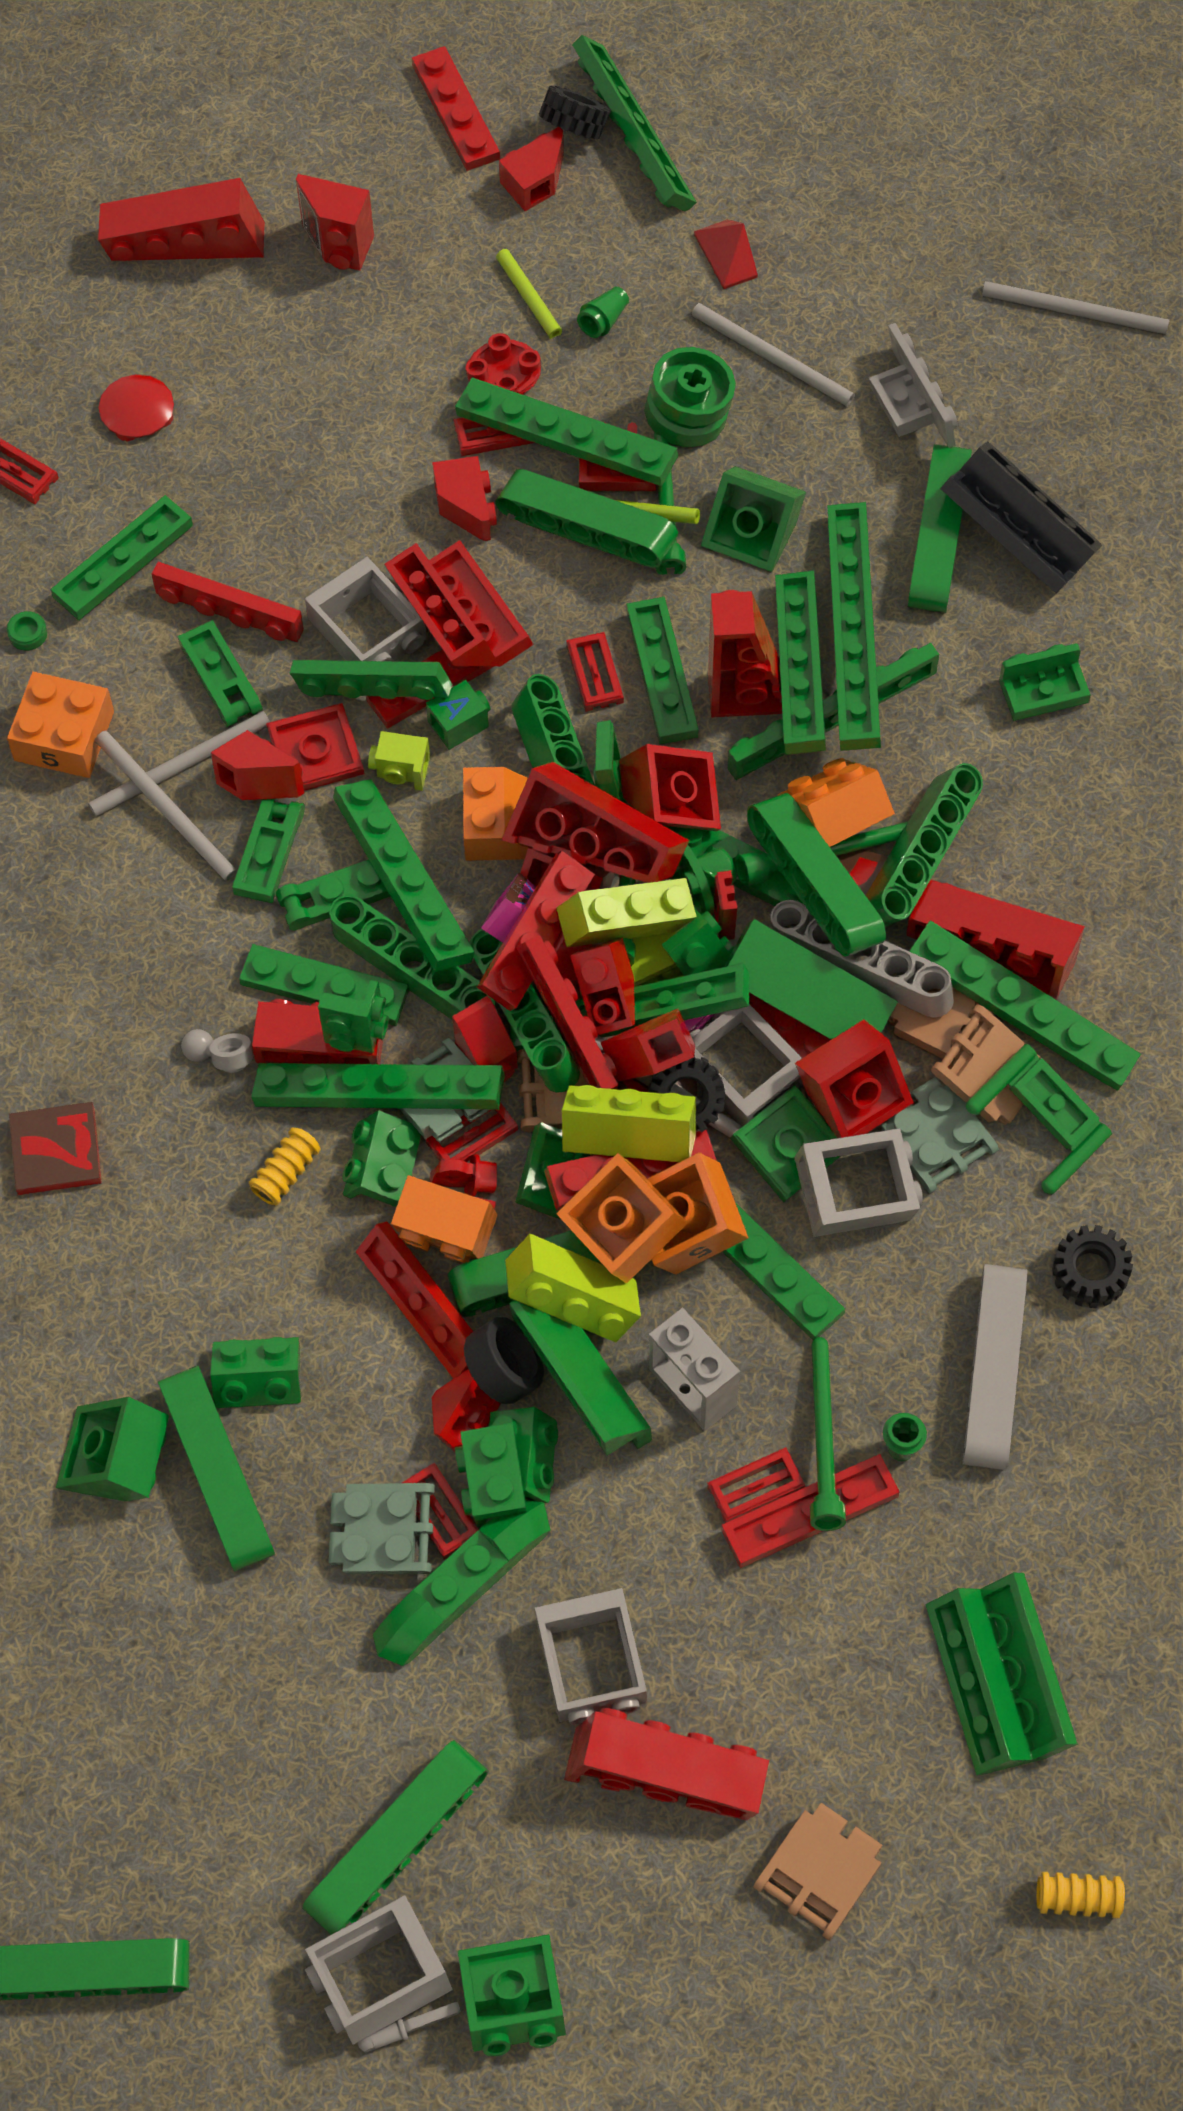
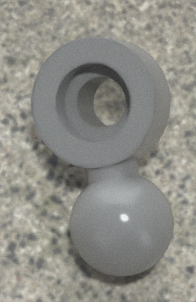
M194 1029L189 1031L182 1039L181 1048L186 1058L193 1062H202L211 1056L214 1067L225 1072L234 1073L241 1071L253 1059L251 1041L249 1037L243 1034H226L213 1040L212 1036L205 1030Z

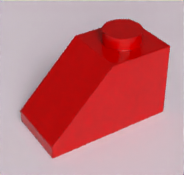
M488 995L452 1016L456 1046L473 1065H502L505 1074L504 1082L507 1081L514 1074V1069L518 1068L517 1052Z

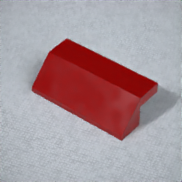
M460 540L428 560L418 544L415 543L384 564L454 666L501 667L534 645L529 635Z

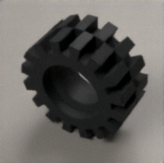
M550 85L542 103L539 116L546 122H550L551 125L561 127L564 131H570L575 135H582L585 138L597 140L601 138L611 110L606 105H602L601 102L592 100L593 98L581 95L577 91L573 92L565 87L561 88L560 86Z
M694 1054L693 1058L652 1075L648 1092L670 1093L672 1086L681 1079L697 1081L703 1089V1098L696 1106V1130L700 1129L702 1132L708 1129L707 1125L712 1122L714 1124L718 1120L719 1112L723 1111L725 1089L718 1069L714 1065L711 1066L704 1057H701V1059L695 1058Z
M1088 1225L1081 1226L1079 1233H1076L1074 1229L1067 1234L1066 1240L1062 1238L1053 1261L1052 1276H1056L1055 1285L1057 1289L1062 1287L1064 1290L1063 1296L1067 1300L1071 1296L1076 1299L1075 1304L1081 1307L1083 1302H1089V1308H1097L1100 1302L1107 1306L1111 1304L1114 1297L1118 1299L1122 1295L1124 1288L1126 1289L1133 1268V1264H1130L1132 1260L1131 1250L1125 1251L1126 1241L1123 1238L1116 1241L1115 1236L1117 1232L1111 1229L1107 1235L1101 1233L1103 1226L1095 1225L1094 1231H1089ZM1084 1254H1097L1107 1262L1108 1274L1096 1281L1085 1279L1077 1271V1259Z

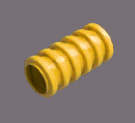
M292 1127L289 1129V1138H282L280 1141L282 1147L275 1148L272 1151L274 1157L267 1158L264 1162L266 1167L257 1170V1179L251 1178L248 1183L251 1191L267 1204L279 1205L281 1203L280 1196L287 1195L289 1192L288 1186L295 1185L297 1182L296 1175H302L305 1172L304 1165H310L313 1162L312 1155H318L321 1151L316 1139L300 1128ZM259 1192H263L272 1202L262 1197Z
M1041 1872L1040 1876H1038L1036 1902L1037 1909H1039L1041 1914H1047L1048 1909H1052L1054 1914L1061 1915L1063 1910H1067L1069 1915L1076 1916L1077 1911H1082L1083 1916L1088 1917L1091 1916L1092 1912H1097L1098 1917H1105L1106 1913H1111L1112 1918H1120V1915L1123 1913L1125 1889L1124 1882L1120 1876H1114L1112 1881L1107 1880L1105 1875H1099L1098 1880L1093 1879L1090 1874H1085L1083 1879H1079L1078 1875L1071 1873L1069 1878H1064L1063 1873L1059 1872L1055 1873V1877H1049L1048 1872Z

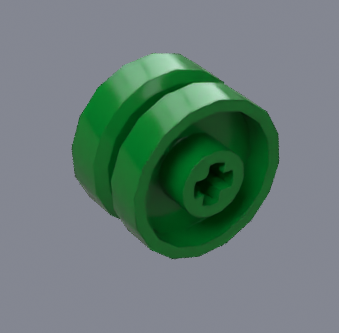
M676 348L664 354L655 364L644 412L648 425L657 435L666 438L670 444L678 446L697 447L716 440L725 427L728 411L734 396L736 382L731 368L721 357L701 348Z

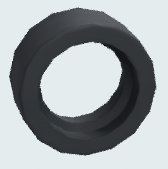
M495 1317L466 1337L464 1355L468 1369L480 1389L491 1399L502 1404H514L542 1384L544 1377L543 1362L516 1322L506 1317ZM500 1354L502 1355V1357L504 1358V1360L507 1362L508 1366L505 1364V1362H504L503 1359L501 1358Z

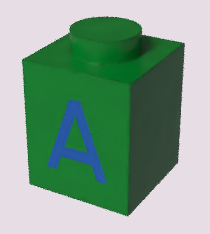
M467 680L452 687L449 698L435 697L426 702L427 721L448 750L489 727L488 712L491 710L489 702L480 690L474 691Z

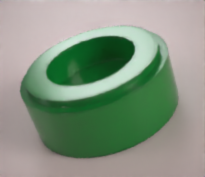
M24 611L14 615L9 620L7 634L10 643L15 648L29 651L40 647L45 642L47 628L44 619L39 614Z

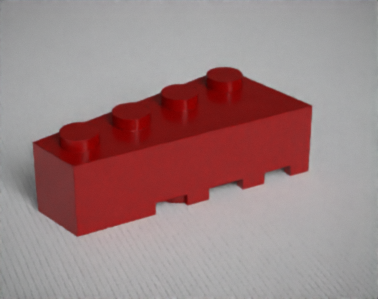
M235 178L100 204L98 241L111 261L264 258L265 221L241 178Z
M726 590L721 593H711L708 659L711 718L782 714L780 658L752 591Z
M554 762L532 768L502 837V841L531 846L533 850L547 854L550 852L557 854L563 851L578 863L600 866L605 871L647 883L658 882L672 877L689 842L688 839Z
M931 879L909 917L906 936L917 940L931 920L1057 1000L1076 963L1085 926Z
M602 1708L600 1712L595 1711L575 1729L564 1777L565 1781L579 1783L581 1775L598 1778L602 1784L601 1788L615 1792L620 1790L631 1791L635 1787L643 1788L642 1794L647 1799L669 1803L678 1802L680 1796L687 1798L685 1806L688 1808L742 1820H749L759 1814L769 1760L757 1757V1751L753 1748L742 1745H731L730 1749L713 1744L714 1739L710 1736L700 1733H688L686 1737L670 1732L671 1727L658 1721L646 1720L644 1724L627 1720L628 1715L626 1713L611 1708Z

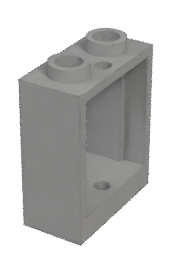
M365 557L305 598L308 620L346 661L394 662L405 653L411 654L418 650L424 640L427 639L426 626L411 603L368 557ZM372 592L403 627L362 654L332 619Z
M750 1004L749 1007L716 1013L712 1022L703 1030L695 1029L690 1032L695 1044V1058L701 1059L703 1057L701 1054L742 1022L784 1065L783 1068L745 1098L719 1073L725 1089L723 1109L742 1126L794 1085L798 1089L804 1086L795 1065L802 1058Z
M900 1128L803 1144L794 1157L813 1237L909 1221L916 1215L922 1205V1190L919 1182L913 1181L910 1169L913 1161L912 1150L908 1141H903ZM886 1148L899 1202L836 1212L824 1158Z
M683 1307L649 1333V1370L704 1432L738 1405L740 1370ZM687 1386L690 1391L687 1394H683L680 1392V1388Z
M622 1588L535 1607L536 1623L559 1722L569 1720L570 1725H579L595 1711L600 1712L602 1708L616 1709L629 1714L639 1710V1704L647 1702V1690ZM616 1620L632 1688L567 1702L552 1634Z
M405 1895L305 1949L312 1963L311 1966L305 1969V1972L317 1995L326 1991L332 2004L325 2007L324 2010L336 2034L345 2030L352 2045L453 1990L439 1958ZM401 1932L424 1977L352 2016L329 1971Z

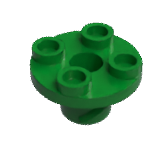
M687 844L677 869L669 880L686 878L696 910L700 914L707 910L713 915L714 902L712 892H714L715 875L717 872L731 870L733 884L736 881L737 872L732 857L725 849L721 847L714 849L711 845L704 854L696 857Z

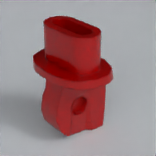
M473 1154L469 1163L457 1159L443 1160L430 1172V1182L445 1187H464V1193L473 1197L476 1196L477 1192L494 1194L497 1186V1163L481 1161L479 1154Z

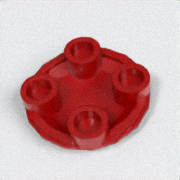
M497 333L489 338L488 343L472 354L466 363V375L469 382L471 378H475L524 395L535 386L541 375V358L539 353L527 344L510 340L506 334Z
M135 374L121 377L111 383L101 395L98 406L101 421L110 431L116 433V436L122 441H132L135 438L152 435L163 427H167L173 421L174 401L172 393L162 381L152 376Z

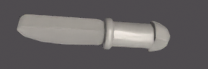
M454 2002L404 2022L401 2018L357 2043L358 2047L363 2052H369L402 2039L406 2041L409 2039L407 2033L459 2014L461 2012L459 2004Z

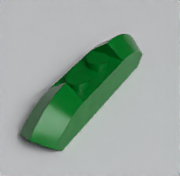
M525 1500L527 1512L490 1519L414 1588L391 1611L373 1633L377 1656L401 1666L410 1663L546 1537L550 1531V1525L544 1502Z

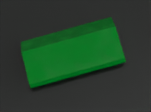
M517 1300L509 1303L512 1318L606 1456L631 1440L637 1449L652 1441L651 1427L582 1328Z
M1013 1572L981 1589L957 1588L925 1604L977 1776L1047 1759L1078 1745L1024 1573Z

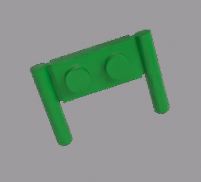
M1024 1044L966 1102V1109L970 1114L978 1115L1009 1085L1012 1093L1066 1149L1069 1148L1072 1151L1041 1183L1042 1190L1046 1194L1052 1195L1112 1135V1132L1105 1124L1099 1121L1100 1118L1043 1058H1039L1036 1051L1030 1045Z

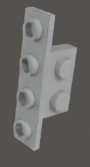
M896 323L888 325L891 347L900 366L869 378L874 395L898 437L935 424L948 448L955 446L953 429L958 427V422L952 407L944 406L943 395L936 381H929V372L923 358L919 357L916 359L914 345L909 334L902 335Z

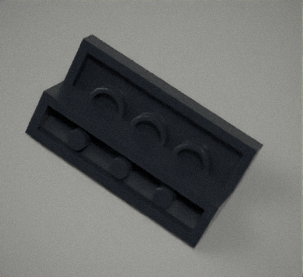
M989 442L980 446L964 466L940 488L1056 594L1102 546L1096 538Z

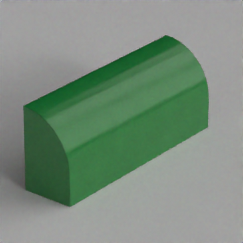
M755 919L747 923L724 966L744 963L749 971L750 994L831 1040L863 1019L881 1033L898 1003L895 999Z

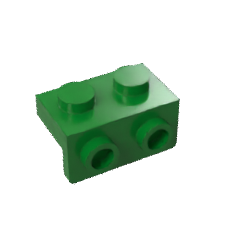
M1077 643L1067 646L1058 644L1051 646L1046 651L1029 655L1025 653L1016 654L1002 662L999 683L1013 721L1089 703L1091 694L1078 662L1081 651Z
M694 907L697 918L693 919L661 944L683 976L723 968L734 948L725 936L721 939L718 938L716 934L722 929L707 910L700 914Z
M369 981L364 1001L322 992L318 1010L325 1043H329L333 1048L345 1052L352 1051L353 1049L369 1053L374 1052L377 1039L383 1040L385 1038L389 1022V1016L384 1015L386 998L381 997L378 981Z
M378 1110L356 1124L351 1139L352 1143L355 1144L352 1158L347 1162L342 1175L343 1181L346 1182L343 1196L352 1199L359 1194H363L397 1207L407 1176H412L421 1134L412 1123Z
M540 1122L534 1127L515 1203L560 1219L556 1214L558 1211H556L544 1171L546 1167L592 1156L593 1154L563 1152L562 1130Z
M273 1337L256 1340L233 1339L213 1342L210 1376L216 1408L298 1404L301 1402L299 1337Z
M536 1407L491 1412L489 1427L513 1423L525 1497H529L537 1502L549 1503L551 1487L554 1483L553 1463L555 1445L558 1442L556 1419Z
M513 1423L461 1431L462 1446L455 1447V1454L459 1473L466 1472L469 1488L461 1489L465 1515H473L476 1525L479 1527L486 1524V1519L527 1512Z

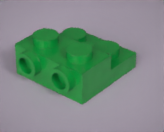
M549 1934L458 1950L473 2052L483 2050V2053L487 2056H500L507 2053L511 2045L529 2042L535 2048H545L553 2045L557 2041V2037L566 2035Z

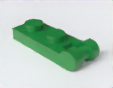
M213 620L177 636L181 649L214 703L226 727L238 723L237 718L250 713L253 716L263 711L257 694ZM239 692L242 699L230 704L227 697Z
M262 799L232 886L234 895L273 904L295 835L304 816V803L291 801L290 804L278 802V799ZM274 817L284 819L283 824L272 821Z
M369 859L298 885H284L275 893L279 905L285 907L287 911L285 919L289 929L292 931L329 919L330 906L338 897L353 895L367 904L390 897ZM311 898L314 906L309 908L302 907L301 901Z

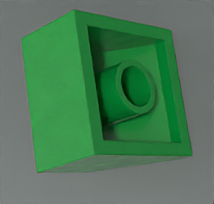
M736 466L723 472L701 546L773 572L796 526L806 491Z
M131 1397L77 1406L56 1488L120 1501L149 1498L150 1490L153 1488L156 1480L155 1470L160 1451L166 1441V1427L169 1415Z

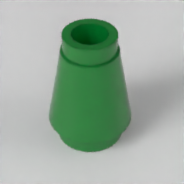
M615 286L582 305L577 316L580 329L592 338L607 335L629 303L627 293L622 288Z
M895 1414L886 1421L883 1427L885 1444L891 1457L897 1461L909 1460L926 1442V1427L921 1419L913 1414Z

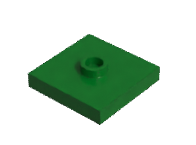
M611 720L597 722L595 768L593 769L595 786L627 804L622 792L619 763L621 755L614 725L611 723Z
M796 1085L730 1137L783 1203L802 1189L794 1158L801 1146L807 1143L838 1139L827 1122ZM841 1156L824 1158L825 1167L828 1168Z

